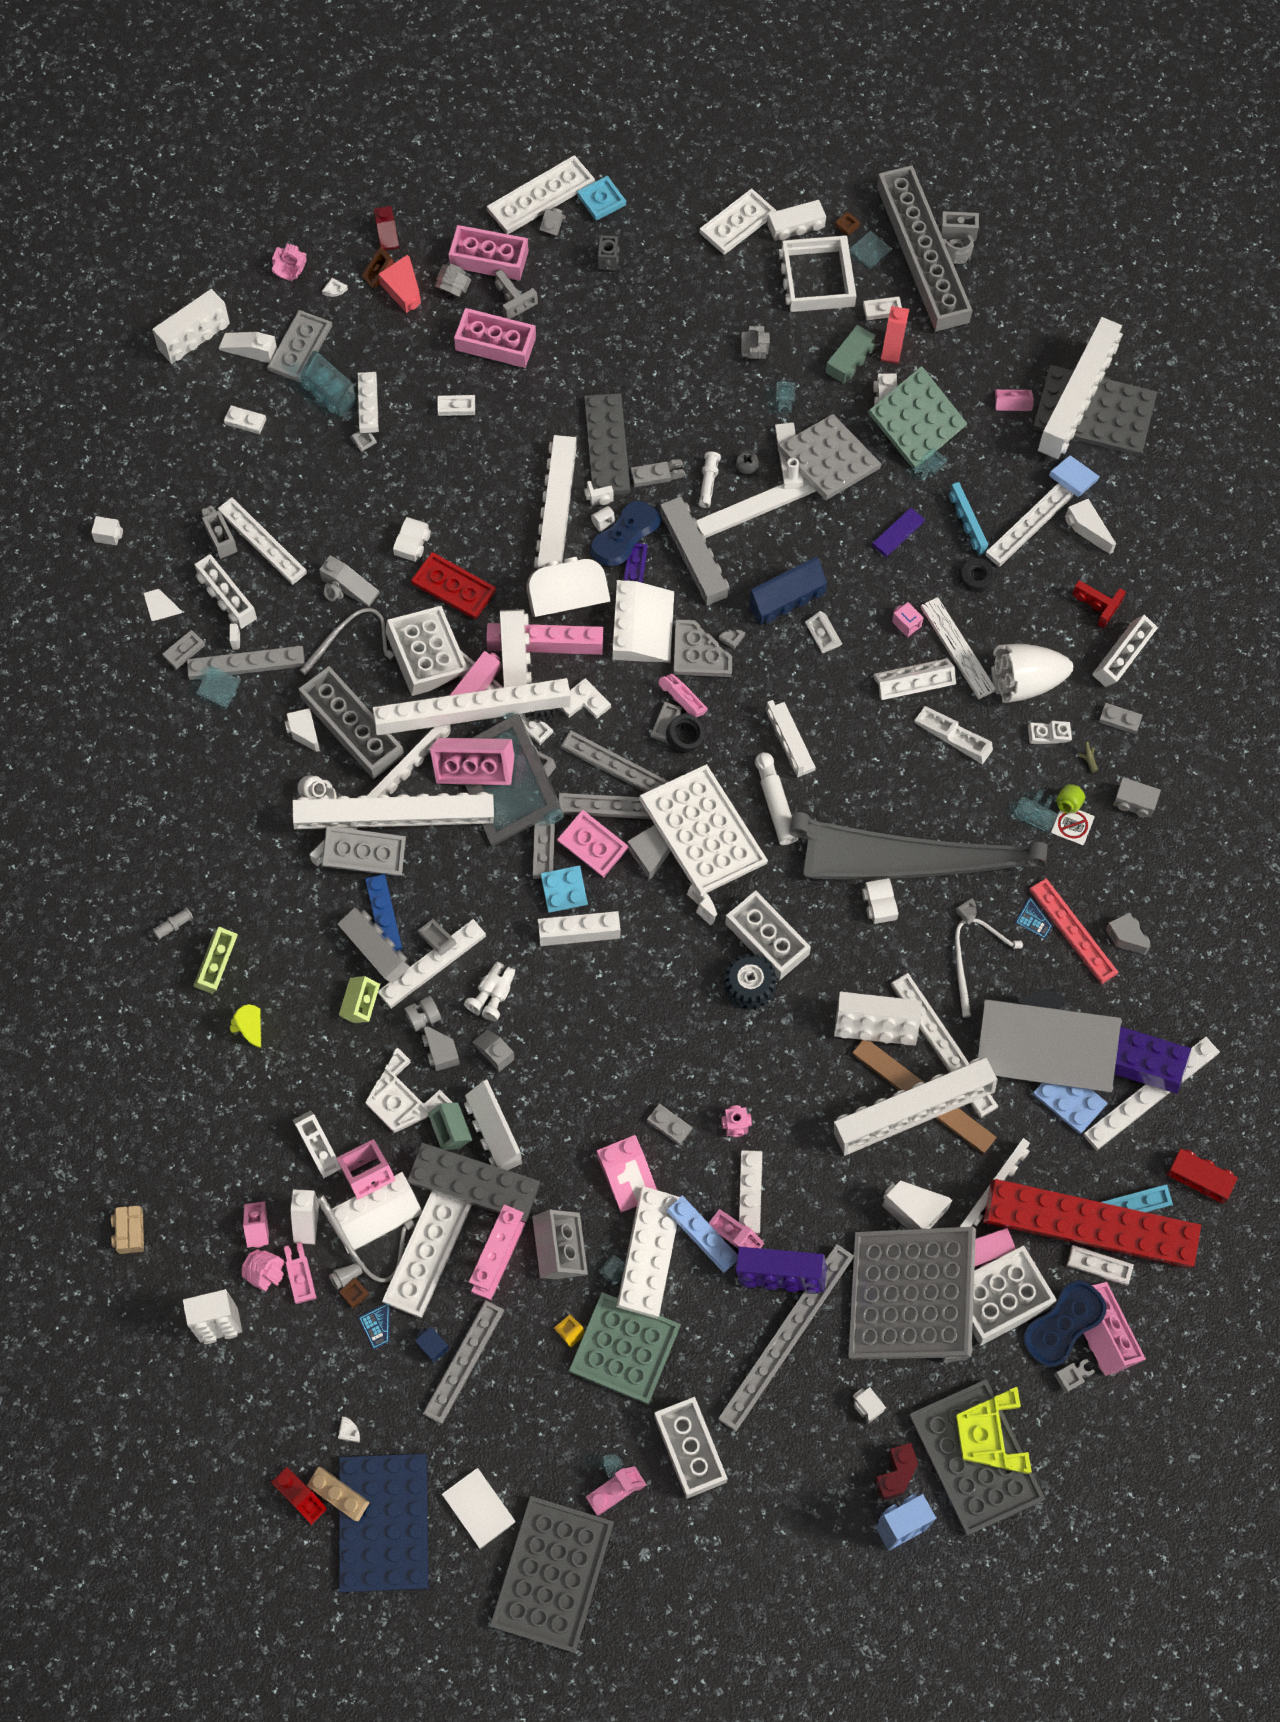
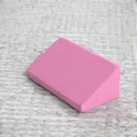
M995 390L996 410L1032 411L1034 401L1032 390Z

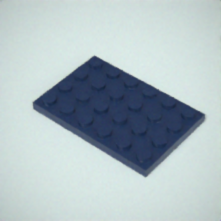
M427 1454L340 1457V1481L370 1503L359 1521H354L340 1510L339 1592L429 1589Z

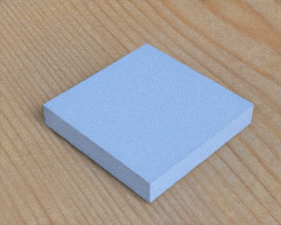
M1071 455L1049 474L1052 479L1077 497L1081 496L1095 484L1100 477Z

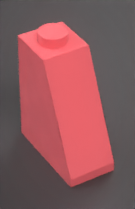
M408 255L379 273L380 285L406 313L416 309L421 304L418 285Z
M891 306L881 356L882 362L899 364L909 309Z

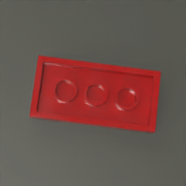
M433 552L411 580L414 586L475 620L496 592V587Z

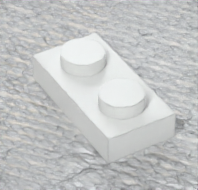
M892 297L864 301L863 307L866 320L889 318L891 306L902 308L900 298Z
M475 395L438 396V416L475 415Z
M230 406L224 422L225 425L260 434L266 421V416Z

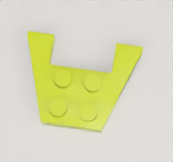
M1014 1387L1001 1395H997L956 1415L962 1460L1025 1474L1032 1472L1028 1452L1009 1455L1005 1453L999 1410L1021 1407L1018 1387Z

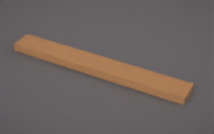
M863 1040L852 1053L853 1056L899 1091L905 1090L906 1092L913 1089L912 1087L915 1084L923 1082L869 1040ZM959 1108L935 1117L983 1155L997 1138Z

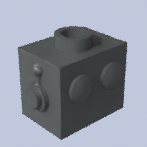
M600 235L598 269L616 270L620 251L618 236Z

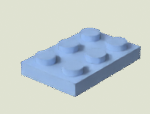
M1042 1082L1033 1093L1037 1099L1080 1135L1108 1104L1092 1089Z

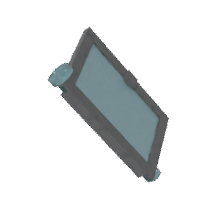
M518 713L506 714L503 717V722L473 737L476 739H512L514 765L510 785L465 784L469 795H477L480 792L493 794L494 823L482 824L492 846L505 841L542 820H545L546 824H553L564 817L558 798Z

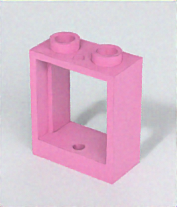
M374 1139L336 1158L357 1199L396 1181ZM378 1158L381 1164L352 1177L351 1171Z

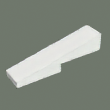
M926 706L915 719L916 724L982 765L993 751L991 741L958 726L957 721Z

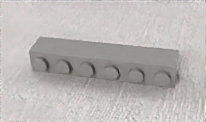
M682 497L660 504V514L706 605L727 598L728 590L730 589L728 581L722 578L721 568L718 563L715 564L713 552L705 544L704 534L698 531V523L694 517H691L688 503H684Z

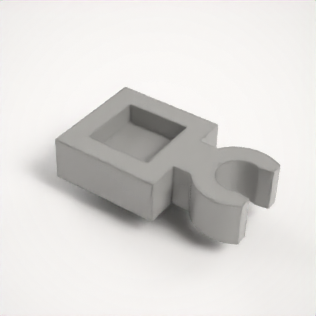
M1087 1359L1081 1361L1077 1368L1072 1363L1054 1374L1065 1393L1084 1383L1083 1377H1089L1095 1372L1094 1369L1089 1372L1085 1371L1084 1365L1089 1362Z

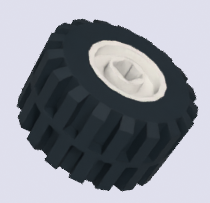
M745 954V958L739 956L737 957V962L733 960L730 963V967L728 966L725 974V990L727 991L728 998H732L734 1005L738 1002L739 1007L742 1009L744 1006H747V1010H751L753 1006L759 1009L760 1004L765 1006L768 1000L773 998L776 987L775 970L772 969L770 962L766 963V958L762 957L759 959L756 954H754V957H750V954Z

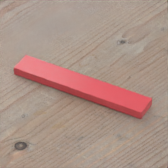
M1047 878L1030 888L1031 894L1099 983L1102 985L1118 974L1116 968Z

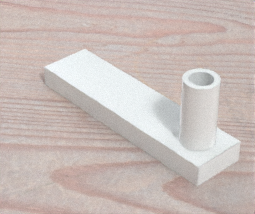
M794 423L775 425L778 446L796 435ZM779 452L784 489L803 487V478L799 473V461L796 458L787 460Z

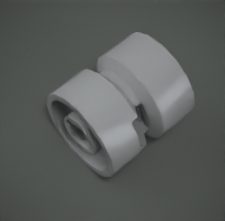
M431 996L421 1000L419 1005L412 1004L404 1008L415 1032L426 1027V1023L433 1024L442 1020Z

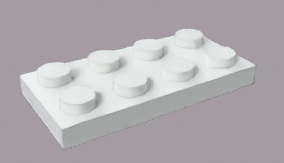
M750 189L702 226L700 234L725 255L768 221V213L776 212V210L753 189Z

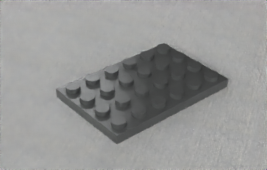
M1050 365L1033 430L1044 431L1074 372L1073 370ZM1103 378L1101 383L1099 382L1094 397H1091L1090 405L1087 411H1084L1083 419L1080 425H1077V430L1072 440L1141 457L1157 391Z
M987 1379L909 1414L910 1420L966 1536L1045 1500L1032 1472L1025 1474L962 1460L956 1415L995 1397ZM999 1410L1005 1453L1007 1455L1023 1453L1002 1410Z
M530 1496L490 1627L575 1654L614 1521Z

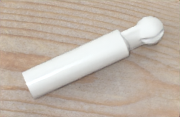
M760 753L756 756L755 766L760 773V783L780 845L792 844L798 840V837L791 836L789 833L791 812L780 778L774 768V759L769 753Z

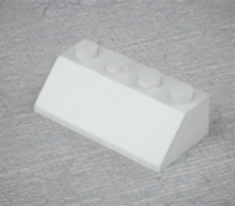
M484 1080L465 1095L466 1102L464 1106L468 1115L472 1113L475 1119L472 1121L476 1133L480 1132L483 1137L480 1141L484 1151L489 1150L491 1157L488 1158L490 1164L504 1170H509L522 1164L521 1152L488 1080Z
M403 1172L394 1176L396 1181L360 1199H357L355 1196L332 1209L354 1250L422 1214V1210Z

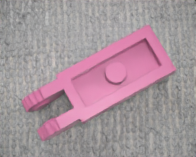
M669 674L659 679L660 687L664 691H668L673 696V699L686 710L687 714L698 717L705 714L708 710L674 674Z
M302 1242L297 1243V1251L300 1258L292 1260V1252L289 1246H285L286 1266L295 1303L299 1304L317 1299Z

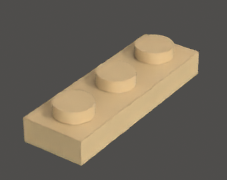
M321 1467L317 1468L307 1484L310 1489L354 1521L360 1520L370 1503Z

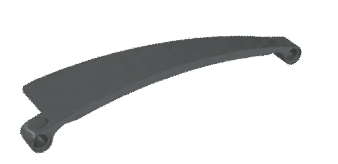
M802 812L792 813L789 831L791 836L808 840L804 876L812 879H896L964 874L1011 867H1044L1046 865L1048 848L1047 844L1043 842H1032L1027 846L1016 847L896 836L818 822Z

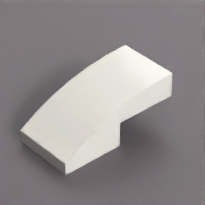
M691 884L687 895L699 905L696 913L712 925L717 916L712 900L707 893L699 896Z

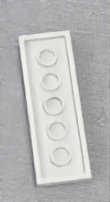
M574 155L487 206V211L504 232L510 234L544 214L546 209L551 210L552 207L554 208L575 196L578 190L594 183L595 179Z
M644 1186L640 1189L617 1302L618 1308L656 1319L659 1317L677 1222L666 1210L680 1197Z
M433 1191L431 1192L382 1300L383 1303L422 1319L472 1204Z

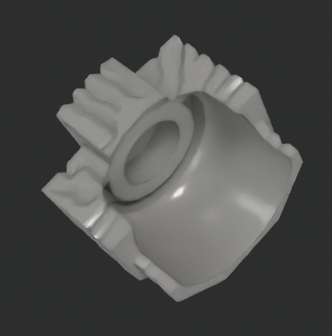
M971 235L966 236V240L961 242V239H953L947 242V239H943L953 264L966 263L972 255L974 247Z
M451 263L450 266L443 264L437 276L435 287L460 297L462 292L466 293L471 279L465 276L466 272L462 268Z
M749 326L748 332H742V357L766 359L770 338L769 333H764V326Z

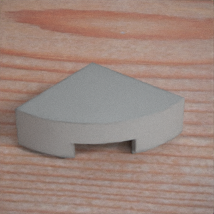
M741 630L725 631L719 635L718 639L735 649L744 638L745 632Z
M973 898L956 908V912L968 925L973 922L977 913Z

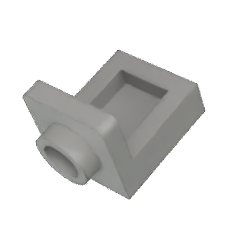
M553 207L551 210L546 209L539 230L558 236L562 220L566 218L562 214V210Z

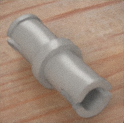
M186 907L173 917H167V921L153 928L152 931L160 940L173 930L177 931L179 926L193 919V916Z

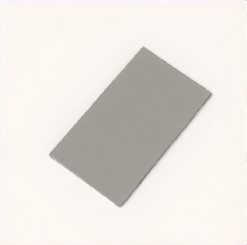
M985 999L978 1058L981 1060L987 1058L995 1076L1112 1092L1122 1020L1119 1017Z

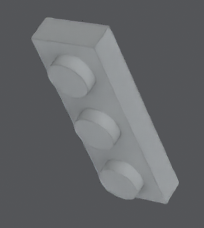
M540 821L535 824L533 879H541V873L553 871L555 821Z

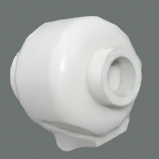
M308 775L299 781L298 793L301 797L309 798V800L319 797L337 799L335 789L332 788L328 780Z

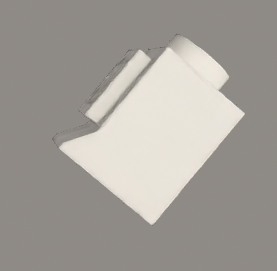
M870 1387L867 1390L862 1388L853 1395L855 1398L854 1407L863 1418L866 1417L867 1425L886 1409Z

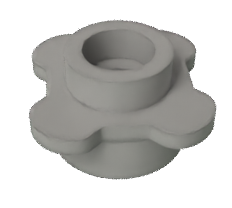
M334 581L332 584H325L324 595L328 600L333 602L337 598H343V593L337 581Z

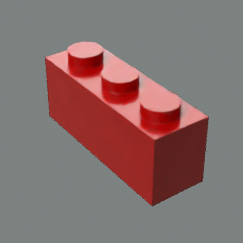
M1180 1149L1167 1173V1176L1222 1204L1228 1200L1238 1179L1230 1170L1220 1169L1214 1166L1215 1164L1208 1159L1202 1160L1194 1152L1187 1149Z

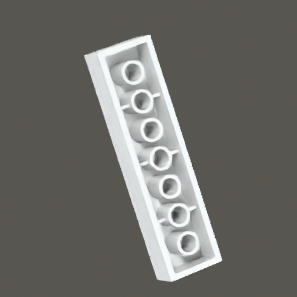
M1101 317L1043 431L1038 451L1056 459H1059L1061 453H1066L1069 441L1073 439L1077 430L1076 427L1080 425L1084 416L1083 413L1087 411L1090 405L1091 397H1094L1099 382L1101 383L1105 370L1112 361L1113 354L1117 352L1123 335L1120 333L1122 325Z
M980 1058L974 1059L963 1068L961 1066L955 1067L944 1076L943 1074L936 1075L931 1079L932 1081L925 1084L924 1082L917 1083L912 1087L913 1089L906 1092L905 1090L898 1091L893 1095L894 1097L887 1100L882 1098L874 1103L875 1105L868 1108L867 1106L860 1107L855 1111L856 1113L849 1116L848 1114L839 1116L836 1119L837 1121H834V1135L844 1156L995 1093L997 1078L987 1058L982 1060Z

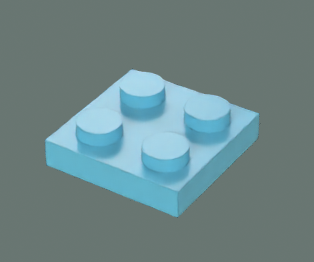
M608 176L577 191V196L595 220L626 206V200Z
M580 866L541 873L548 913L588 905Z

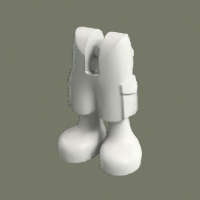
M499 962L494 964L488 975L479 984L480 994L476 998H467L464 1002L468 1010L476 1015H480L482 1011L483 1018L490 1021H497L500 1017V1013L497 1010L498 1004L505 1001L515 975V970L508 967L503 976L500 977L503 964ZM488 996H492L489 1004L483 1009Z

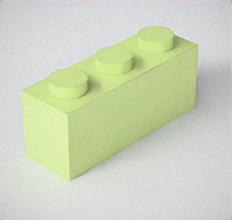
M221 927L214 931L193 987L211 994L217 990L238 934Z

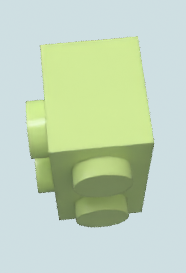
M366 976L350 978L339 1016L352 1023L369 1022L380 984Z

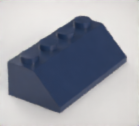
M816 556L751 589L749 608L760 625L771 623L776 617L782 614L786 615L792 609L804 606L809 600L820 598L825 594L827 581L818 557Z

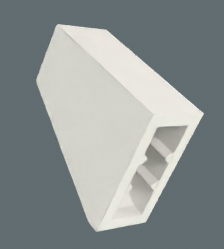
M293 1190L291 1220L294 1243L302 1242V1244L315 1245L319 1203L316 1200L317 1196L314 1191Z

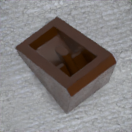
M382 247L378 249L362 274V277L372 288L380 285L379 273L394 264L393 259Z

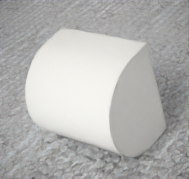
M609 506L591 515L592 522L599 532L615 524L614 512Z

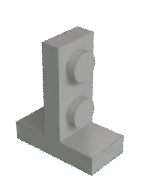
M502 269L495 273V285L499 291L502 290L507 300V303L503 305V316L505 318L511 319L538 304L537 292L534 288L521 295Z

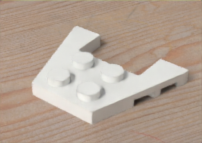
M399 1048L395 1049L393 1057L389 1064L386 1065L385 1071L365 1102L393 1133L428 1118V1112L439 1104L452 1103L441 1090L435 1093L426 1103H422L396 1077L411 1063L410 1059Z

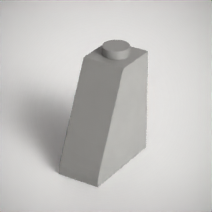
M654 825L628 841V850L648 879L653 878L671 851L657 827Z

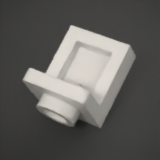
M591 481L587 482V488L584 489L586 499H590L591 506L606 505L613 502L612 486L593 490Z

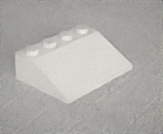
M617 580L613 660L670 663L674 591L637 581Z
M442 606L387 620L385 632L412 696L431 691L468 672L467 665Z
M1024 1246L974 1271L972 1332L980 1346L1055 1306L1057 1301Z

